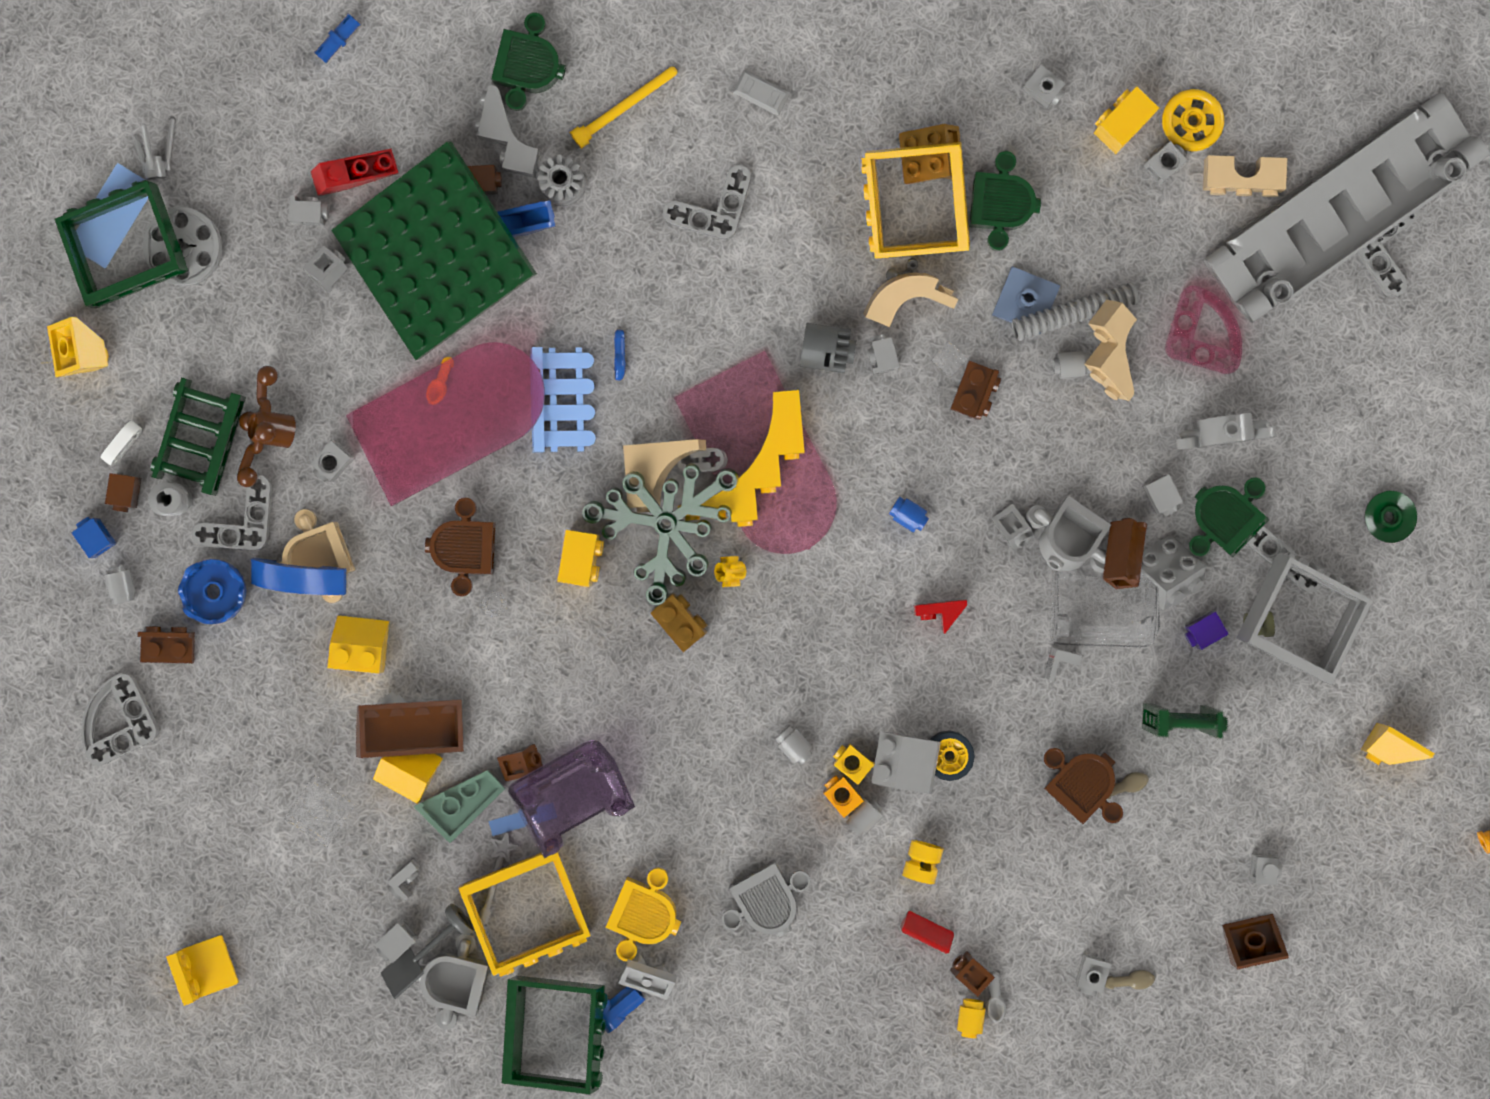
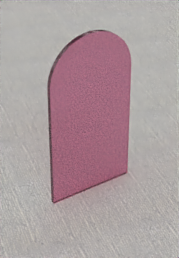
M489 342L476 345L346 416L390 506H394L526 435L534 427L543 410L545 387L540 369L525 352L509 344Z
M763 351L699 385H695L694 388L674 397L694 438L706 440V448L723 450L728 458L725 468L733 469L738 474V478H740L761 452L769 433L773 414V392L785 391L766 352ZM803 424L805 453L799 454L800 459L784 460V455L779 456L781 487H776V492L763 494H761L760 489H755L758 520L753 521V526L741 527L742 531L753 543L762 549L774 553L792 554L806 549L809 550L826 535L836 513L837 500L834 485ZM715 453L712 458H705L707 462L714 463V467H716V462H720V457L716 456ZM720 471L712 472L715 479L717 478ZM724 475V480L726 482L733 481L731 475Z

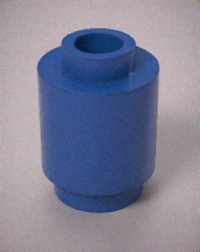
M899 497L889 512V515L894 517L892 520L913 533L916 529L921 531L929 519L925 516L927 510L908 498L903 499Z

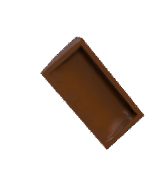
M461 699L357 706V758L464 752Z

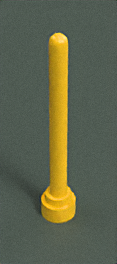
M673 66L669 67L586 127L583 125L580 128L577 126L569 133L579 148L582 149L589 144V140L592 139L591 135L675 77L677 69Z

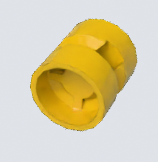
M911 840L908 855L911 858L905 862L902 876L926 884H935L938 869L935 866L941 862L944 848L919 840ZM921 862H925L923 867L920 866Z

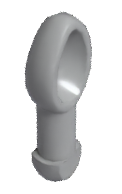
M992 971L990 973L995 978L990 983L991 997L987 1003V1012L992 1021L999 1023L1005 1017L1006 1002L1001 997V976L998 972Z

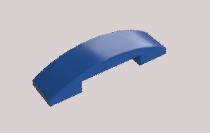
M252 558L251 584L265 589L288 593L345 595L346 568L329 566L315 568L277 563V560Z

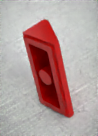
M912 911L907 912L900 926L902 933L945 954L949 953L954 938L953 931Z

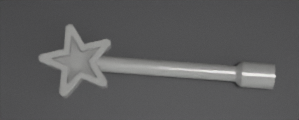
M506 832L502 840L495 838L490 840L496 847L491 857L498 856L494 871L501 869L504 858L507 862L510 861V851L519 848V845L510 843L508 832ZM497 884L489 887L484 907L481 908L479 916L483 924H488L491 913L490 906Z

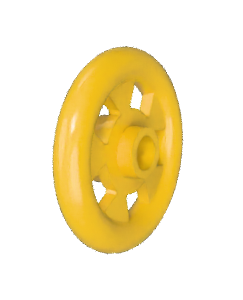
M1199 89L1184 90L1174 95L1166 104L1162 115L1163 130L1169 141L1174 145H1180L1183 150L1201 151L1212 146L1222 134L1224 112L1218 100L1210 93ZM1193 99L1204 102L1202 110L1191 106ZM1179 105L1185 108L1180 118L1174 115V111ZM1205 114L1214 115V125H1206ZM1191 116L1195 117L1197 124L1191 125L1188 122V118ZM1179 124L1186 131V134L1182 137L1174 129ZM1202 130L1205 138L1195 141L1193 134Z

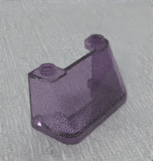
M597 740L587 741L518 779L508 789V793L544 859L556 854L563 846L562 834L603 811H606L611 816L619 817L635 808L615 759Z

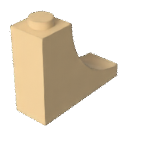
M695 439L624 445L625 476L632 471L641 473L645 479L644 486L660 505L662 487L671 469L686 456L695 452L705 451L706 440ZM632 477L630 479L633 485L639 484L637 478ZM627 493V505L629 508H636L637 513L650 512L637 494Z

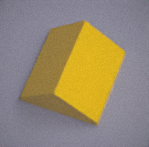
M437 754L382 757L373 780L419 804L443 758Z

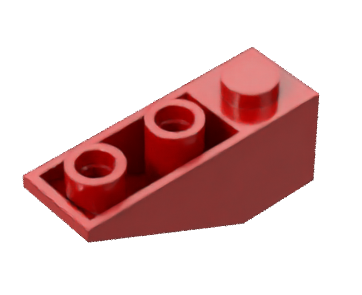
M392 149L321 162L310 171L318 196L341 192L399 174Z

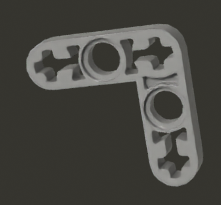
M743 165L733 166L729 170L717 212L679 201H672L666 204L663 209L666 222L676 227L723 240L732 238L736 233L751 180L749 170ZM738 171H742L743 176L746 177V181H741L738 188L739 190H744L743 194L735 190H727L728 186L734 188L735 179L732 175L737 174ZM731 195L736 196L740 201L739 206L733 210L728 209L724 204L725 199ZM674 207H679V212L687 215V209L692 210L688 216V225L683 224L685 221L683 217L678 216L675 220H672L668 211L673 210ZM698 213L704 214L708 219L707 224L701 228L696 227L692 222L693 217ZM711 217H717L715 223L718 224L729 221V226L732 227V230L726 231V234H721V229L713 226V232L708 231L712 222Z
M1420 209L1411 215V219L1407 217L1400 222L1401 227L1397 224L1392 228L1390 234H1383L1368 245L1371 250L1377 248L1378 252L1371 254L1367 258L1365 254L1369 253V250L1365 247L1356 253L1386 296L1396 297L1403 294L1407 288V281L1382 244L1414 223L1420 216ZM1376 256L1382 257L1386 262V266L1382 271L1373 268L1372 261ZM1391 269L1393 273L1389 274V277L1393 281H1399L1398 291L1395 289L1390 290L1388 288L1391 284L1388 277L1381 279L1380 275L1387 273Z
M257 475L258 480L256 484L261 479L262 484L266 485V490H261L260 498H266L265 503L261 501L252 502V497L258 498V490L253 489V486L247 487L244 526L199 523L192 529L193 541L197 545L246 550H261L264 548L269 540L272 483L270 479L266 476ZM256 505L262 506L265 511L264 517L260 520H255L251 515V510ZM204 527H206V532L217 533L216 527H219L220 529L217 534L218 544L215 543L216 538L210 537L206 538L205 542H203L202 537H198V532L203 531ZM228 529H233L237 534V539L232 544L226 543L223 538L224 532ZM242 529H245L244 535H254L255 531H258L257 534L262 536V541L257 542V546H254V541L243 540L244 546H241L240 544L243 539Z

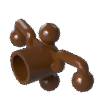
M263 366L257 373L256 398L260 406L259 410L256 412H245L239 418L240 427L248 432V437L253 442L247 446L238 469L237 481L243 487H252L256 484L258 480L257 473L250 466L255 454H260L264 445L289 448L295 436L296 422L294 416L271 412V402L267 399V386L273 385L278 379V373L272 366Z

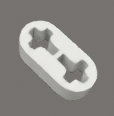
M129 421L104 450L101 459L111 467L116 465L140 436L143 429L134 421Z

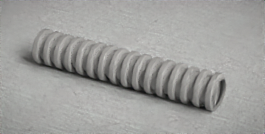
M1129 282L1126 286L1120 285L1119 289L1113 287L1111 291L1107 289L1103 293L1097 292L1096 296L1091 294L1088 298L1086 296L1082 297L1081 301L1075 299L1073 303L1069 301L1066 302V305L1059 304L1058 308L1053 306L1050 310L1043 309V312L1037 311L1035 315L1031 313L1027 317L1021 316L1020 320L1015 318L1012 320V330L1019 341L1024 340V337L1029 339L1032 335L1038 336L1039 332L1045 334L1047 330L1054 331L1055 327L1060 329L1062 325L1067 327L1070 323L1076 324L1077 320L1083 322L1085 318L1088 320L1092 319L1093 315L1096 314L1106 300L1122 302L1126 307H1130L1131 304L1137 305L1139 301L1138 291L1135 285Z

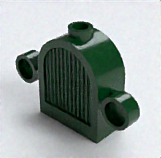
M537 12L528 14L524 20L528 34L503 29L491 77L494 84L512 88L507 92L505 101L513 111H520L527 105L525 92H545L552 88L558 79L563 80L566 72V65L561 64L555 48L547 40L539 37L546 28V22L544 17Z
M1009 151L1000 152L995 159V167L999 171L998 174L976 172L973 180L969 227L993 229L987 238V244L994 251H1002L1008 245L1009 236L1005 231L1022 227L1033 213H1040L1041 198H1036L1032 186L1019 176L1009 175V172L1016 165V157Z
M1254 477L1247 480L1244 485L1245 493L1243 495L1238 490L1224 485L1214 486L1209 489L1204 486L1198 491L1194 497L1198 500L1195 506V517L1198 525L1206 534L1204 536L1197 535L1191 539L1189 548L1194 555L1198 557L1208 555L1212 548L1211 544L1215 541L1233 558L1269 521L1251 503L1254 499L1262 498L1266 493V485L1260 478Z

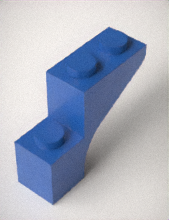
M551 200L497 211L513 237L526 236L555 227Z

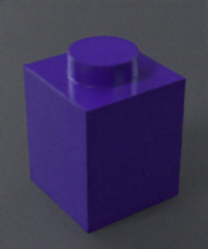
M1211 611L1186 625L1187 633L1184 634L1190 646H1196L1200 650L1229 635L1215 611Z

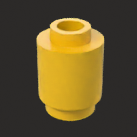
M970 998L963 999V1004L959 1007L957 1031L962 1032V1037L977 1038V1034H983L986 1008L983 1007L984 1001Z

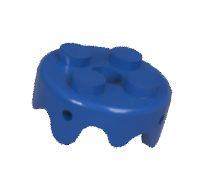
M208 559L190 565L185 570L178 587V594L183 604V612L188 617L204 624H219L235 617L241 610L246 598V584L239 570L232 564L217 559ZM212 584L220 588V595L216 599H211L207 594V589Z

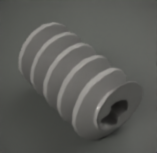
M159 483L152 488L148 497L151 509L155 513L164 516L182 515L192 507L193 502L190 490L186 486L177 483ZM170 495L172 496V501H171V503H169V497H170Z

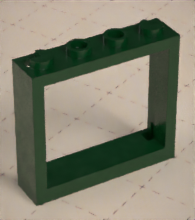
M147 180L135 181L131 184L132 187L128 189L113 190L104 199L96 198L89 200L85 203L86 206L79 209H67L66 213L54 219L86 307L97 309L188 272L186 262L156 183ZM148 196L171 261L97 290L74 226Z
M514 976L508 979L501 1084L589 1095L599 1090L603 1080V1074L600 1072V1061L604 1057V1046L601 1043L602 1035L606 1029V1021L603 1019V1009L607 1005L605 985L527 976ZM526 987L591 994L586 1080L521 1072Z

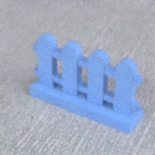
M532 347L530 349L532 453L545 452V447H550L551 452H558L557 447H577V452H584V446H591L595 442V434L592 431H584V421L592 419L595 415V410L591 405H583V395L593 392L594 383L590 379H583L582 369H588L593 365L594 358L590 353H582V348H575V353H556L555 348H548V353H543V347ZM543 369H549V379H543ZM556 369H575L576 379H556ZM544 395H549L550 405H544ZM556 395H576V405H557ZM544 421H550V431H544ZM557 421H576L577 431H557Z

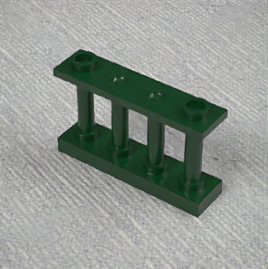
M181 377L180 382L175 384L173 390L175 400L158 456H155L151 463L150 471H153L151 477L163 479L165 472L198 482L202 486V493L217 496L246 397L232 392L230 397H226V399L190 388L192 380ZM189 398L222 408V411L225 412L223 421L214 423L183 413L186 399ZM179 423L215 433L217 437L215 447L207 448L175 438ZM175 448L207 458V461L210 462L208 471L201 473L168 463L171 449Z
M1143 703L1142 729L1157 737H1169V731H1173V728L1199 729V731L1217 739H1223V732L1226 733L1228 729L1227 716H1224V712L1207 705H1200V713H1174L1154 703Z

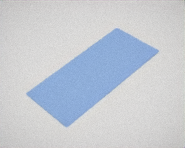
M117 163L96 198L104 199L113 190L128 189L132 187L131 184L133 182H141L145 179ZM148 196L80 224L76 232L85 257L106 268L148 200Z

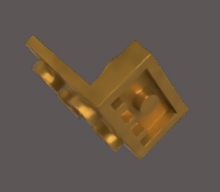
M940 124L899 134L900 148L961 142L959 126ZM950 152L901 157L904 184L909 185L940 178L952 179Z
M673 593L650 614L684 653L707 634L704 628L708 625L699 614L692 615L688 610L691 605L682 594L676 596Z

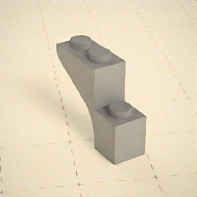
M488 84L487 91L483 90L480 106H483L482 115L476 118L474 130L478 132L477 136L481 140L507 145L506 149L502 148L499 163L503 164L502 168L504 171L535 178L540 151L537 148L521 143L514 137L502 94L496 86Z

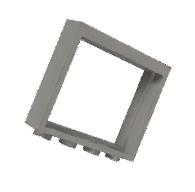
M1290 552L1288 556L1277 553L1236 639L1322 682L1332 685L1373 600L1363 595L1365 592L1363 589L1351 585L1350 588L1345 586L1344 579L1333 574L1330 577L1324 575L1325 570L1312 563L1309 566L1303 564L1304 559ZM1289 569L1350 600L1319 666L1257 636Z

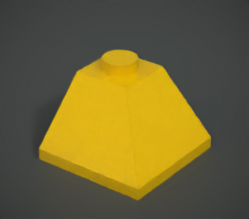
M69 317L47 326L56 377L96 371L108 366L109 356L104 340L77 317Z
M1376 723L1361 750L1367 753L1365 758L1377 765H1380L1381 762L1391 765L1433 758L1435 754L1392 727Z

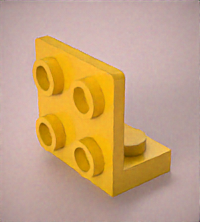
M222 935L174 951L166 956L183 1006L194 1003L203 996L239 983Z

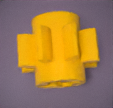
M738 556L720 557L721 562L715 565L714 575L718 582H722V587L740 586V580L746 577V566L742 561H738Z

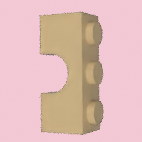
M1208 155L1204 159L1203 190L1210 191V195H1226V191H1235L1236 196H1252V192H1262L1263 197H1278V193L1286 190L1287 158L1260 157L1256 161L1254 176L1249 178L1242 177L1236 172L1234 166L1235 156Z

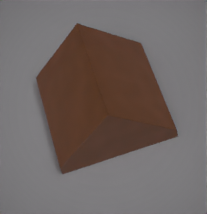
M1273 914L1222 925L1230 963L1237 970L1289 958Z

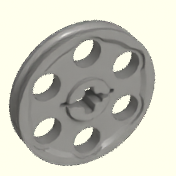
M186 207L168 209L167 212L179 245L182 244L183 240L184 243L197 247H188L182 253L189 269V276L184 280H180L178 276H175L165 282L178 286L198 284L207 279L220 262L222 255L221 235L214 222L197 210ZM180 214H186L189 220L184 228H179L176 225V218ZM156 218L149 224L143 240L144 258L150 269L156 267L155 257L159 253H164L167 256V262L171 261L164 240L158 242L154 237L155 230L159 228ZM203 226H208L211 231V235L207 240H201L198 236V231ZM203 252H208L211 256V262L207 266H201L198 260Z

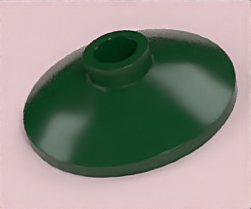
M1384 491L1375 495L1367 504L1364 514L1365 524L1370 534L1376 539L1386 543L1400 542L1414 531L1417 524V510L1412 500L1405 494L1398 491ZM1387 512L1393 515V519L1390 522H1387L1384 518Z

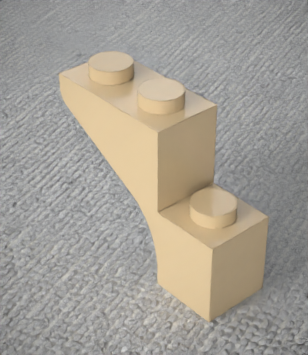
M1106 300L1088 323L1095 331V337L1102 342L1084 365L1091 371L1090 376L1106 388L1105 393L1114 400L1119 398L1130 401L1134 395V387L1125 345L1128 333L1137 319L1122 302Z

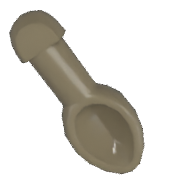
M1140 772L1126 775L1122 782L1115 784L1114 790L1108 799L1125 791L1130 793L1140 791L1147 785L1148 776Z
M1136 970L1130 973L1129 976H1108L1105 987L1114 989V987L1130 986L1136 990H1142L1150 987L1155 982V977L1148 971Z

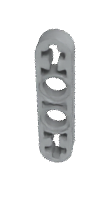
M1264 526L1256 533L1258 536H1261L1262 532L1265 534L1258 541L1257 545L1253 544V542L1257 541L1254 537L1246 544L1271 565L1277 553L1288 556L1290 552L1299 556ZM1266 540H1272L1276 544V550L1271 555L1263 552L1262 545ZM1303 560V562H1302L1303 564H1305V565H1307V566L1310 565V564L1307 563L1305 560ZM1294 570L1288 571L1286 575L1287 579L1305 592H1314L1321 587V584L1315 582L1314 586L1308 585L1306 587L1304 585L1306 580L1301 575H1298L1297 579L1293 577L1298 573Z

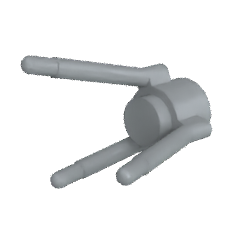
M173 118L170 119L164 161H162L161 156H152L146 124H141L146 158L138 136H133L142 166V174H145V179L166 178V171H171L170 158L175 119Z

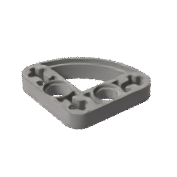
M129 673L117 674L103 683L93 694L85 709L81 729L82 743L86 757L93 765L107 764L154 741L159 735L158 724L135 677ZM121 678L124 681H129L130 684L127 686L129 694L135 692L136 696L124 701L123 696L128 695L125 689L118 688ZM113 692L129 727L96 742L95 724L99 709L108 695ZM138 701L141 704L142 710L140 714L133 715L130 713V702ZM145 715L147 716V719L142 721L145 727L152 728V731L149 733L150 738L147 735H141L140 731L143 730L141 722L135 724L134 720L140 719ZM120 735L127 736L130 741V745L126 750H122L117 746V738ZM111 746L113 751L105 753L103 755L104 760L94 757V754L97 752L96 747L102 750Z

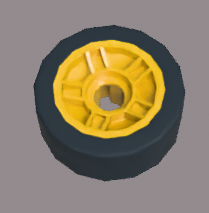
M950 730L939 732L931 737L930 740L940 742L935 776L942 780L954 781L967 775L973 767L975 759L974 749L969 740L959 732ZM947 751H952L955 754L951 761L945 759Z

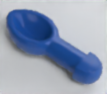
M619 329L615 331L614 336L615 379L618 381L624 378L626 372L624 331Z

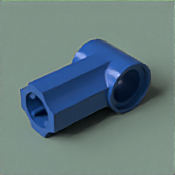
M626 986L614 997L607 999V1005L603 1009V1019L606 1021L605 1031L607 1033L617 1028L630 1012L645 1001L646 998L641 991Z

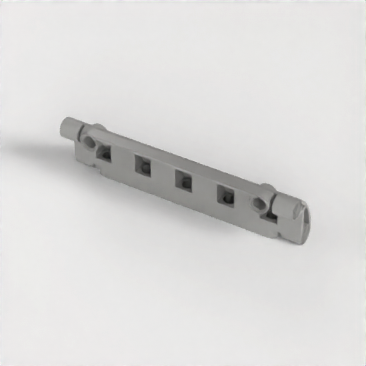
M1438 93L1419 106V109L1417 107L1412 108L1394 119L1226 239V247L1224 245L1203 259L1204 264L1231 302L1249 322L1253 323L1277 305L1293 299L1456 184L1465 176L1468 170L1490 155L1489 150L1480 138L1469 135L1449 100L1442 93ZM1435 155L1442 156L1435 162L1432 159ZM1451 163L1453 165V172L1451 175H1448L1447 166ZM1265 275L1271 277L1264 283L1261 280ZM1280 284L1282 292L1278 297H1275L1274 289Z

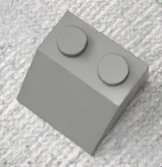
M880 732L872 783L895 789L932 794L940 742L895 732Z

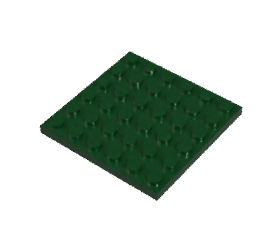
M451 141L444 143L331 230L415 361L427 355L537 275Z

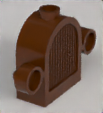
M466 497L459 499L455 504V512L461 517V521L443 523L433 532L431 538L426 537L425 553L431 554L436 565L447 572L458 573V576L451 583V590L460 597L469 595L473 589L469 573L494 574L496 523L471 521V517L476 513L477 506L474 500Z
M1051 748L1044 754L1046 766L1051 769H1058L1060 772L1044 789L1082 825L1098 808L1102 810V817L1108 823H1117L1122 819V807L1118 803H1109L1107 801L1115 786V774L1112 766L1116 762L1105 752L1101 756L1081 754L1074 757L1067 764L1064 753L1060 749Z

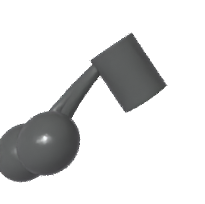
M909 259V268L905 271L897 272L895 269H889L886 272L887 280L904 274L910 269L911 273H914V270L918 267L917 259Z

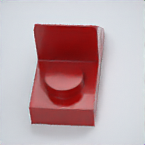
M967 600L913 605L914 615L921 616V620L936 619V614H941L942 632L945 634L966 608Z

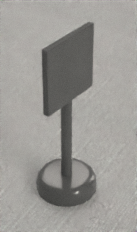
M453 903L449 904L445 909V915L451 923L419 953L414 955L409 947L396 961L381 972L394 999H397L424 974L418 961L455 928L463 935H470L475 931L470 919Z

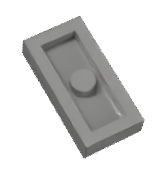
M638 952L633 960H627L619 975L618 984L667 1000L676 983L677 975L669 973L663 964L654 968L647 966L644 958Z

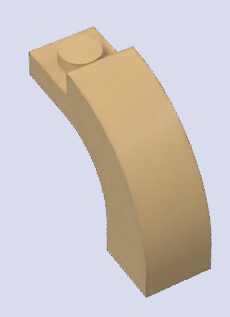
M917 272L906 273L889 279L882 284L870 298L863 314L866 318L890 327L898 308L911 298L926 297L953 309L958 299L952 295L954 292L952 289L939 285L938 289L935 288L939 280L936 276Z

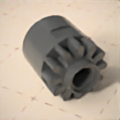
M806 323L800 367L845 373L846 363L853 364L856 349V340H850L851 329Z

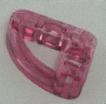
M1189 286L1180 294L1165 343V352L1168 357L1221 374L1228 375L1234 373L1240 366L1242 357V337L1239 325L1229 307L1219 297L1199 286ZM1192 291H1195V296L1199 298V301L1193 302L1191 310H1196L1195 314L1190 311H1181L1182 306L1184 308L1188 307L1189 299L1186 298V294H1190ZM1204 303L1210 306L1224 323L1229 337L1230 350L1193 339ZM1185 315L1191 319L1192 325L1188 330H1182L1178 326L1180 316ZM1180 341V346L1187 349L1190 348V344H1193L1194 346L1190 351V359L1186 358L1188 353L1184 351L1178 352L1177 355L1174 354L1171 344ZM1198 348H1205L1209 352V358L1204 363L1199 362L1195 357V352ZM1215 351L1219 352L1217 358L1225 359L1227 356H1230V361L1234 362V365L1229 366L1226 370L1223 363L1216 361L1215 367L1211 366L1215 358Z

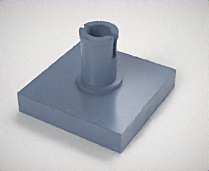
M1012 266L992 316L1012 323V320L1015 318L1020 320L1021 316L1027 317L1031 313L1035 315L1037 311L1043 312V309L1050 310L1060 285Z

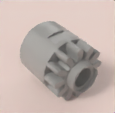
M558 155L552 159L548 158L547 162L540 166V173L537 179L540 189L549 201L551 200L553 204L558 206H569L581 199L586 189V179L580 166L571 157L567 158ZM567 176V181L564 184H556L559 177Z

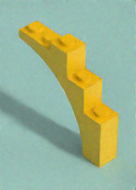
M799 390L773 392V414L769 433L761 452L750 468L738 479V483L733 490L721 491L704 502L703 506L715 508L721 505L729 506L732 510L731 522H737V527L753 526V521L758 520L755 489H760L761 494L776 492V487H781L779 456L784 455V460L800 459L799 454L805 453ZM720 510L719 515L725 518L727 511ZM688 514L684 519L685 521L700 520V516Z

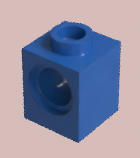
M87 517L76 524L77 529L71 532L88 558H97L117 544L100 518L90 519V517Z

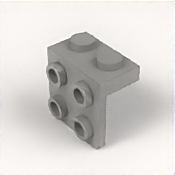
M1167 536L1143 551L1141 572L1159 588L1157 605L1163 611L1172 605H1178L1184 597L1191 593H1196L1202 588L1206 566L1174 537Z

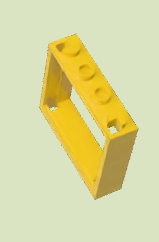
M961 142L872 150L865 153V158H861L862 174H867L868 184H864V198L869 200L870 210H866L867 226H872L873 236H869L870 252H874L875 259L967 251L970 249ZM950 152L957 240L884 246L876 159Z
M556 847L459 885L458 889L493 976L497 974L500 977L506 974L509 975L514 972V967L521 964L524 967L531 966L539 962L538 957L548 954V957H553L562 953L563 947L570 944L573 947L580 946V944L587 942V937L591 936ZM553 861L580 929L498 962L471 894Z

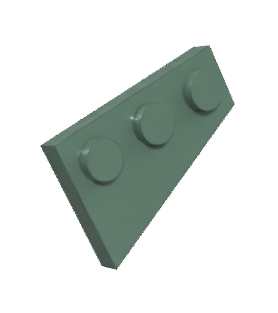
M486 770L415 805L414 808L451 843L506 787L489 770Z

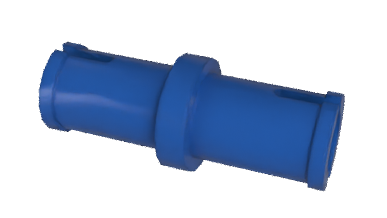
M348 13L334 31L331 29L328 32L329 36L314 53L325 63H328L341 46L344 47L347 44L345 41L361 24Z

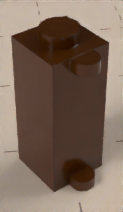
M1122 518L1121 521L1110 522L1103 580L1115 589L1139 587L1147 523L1137 522L1133 518Z

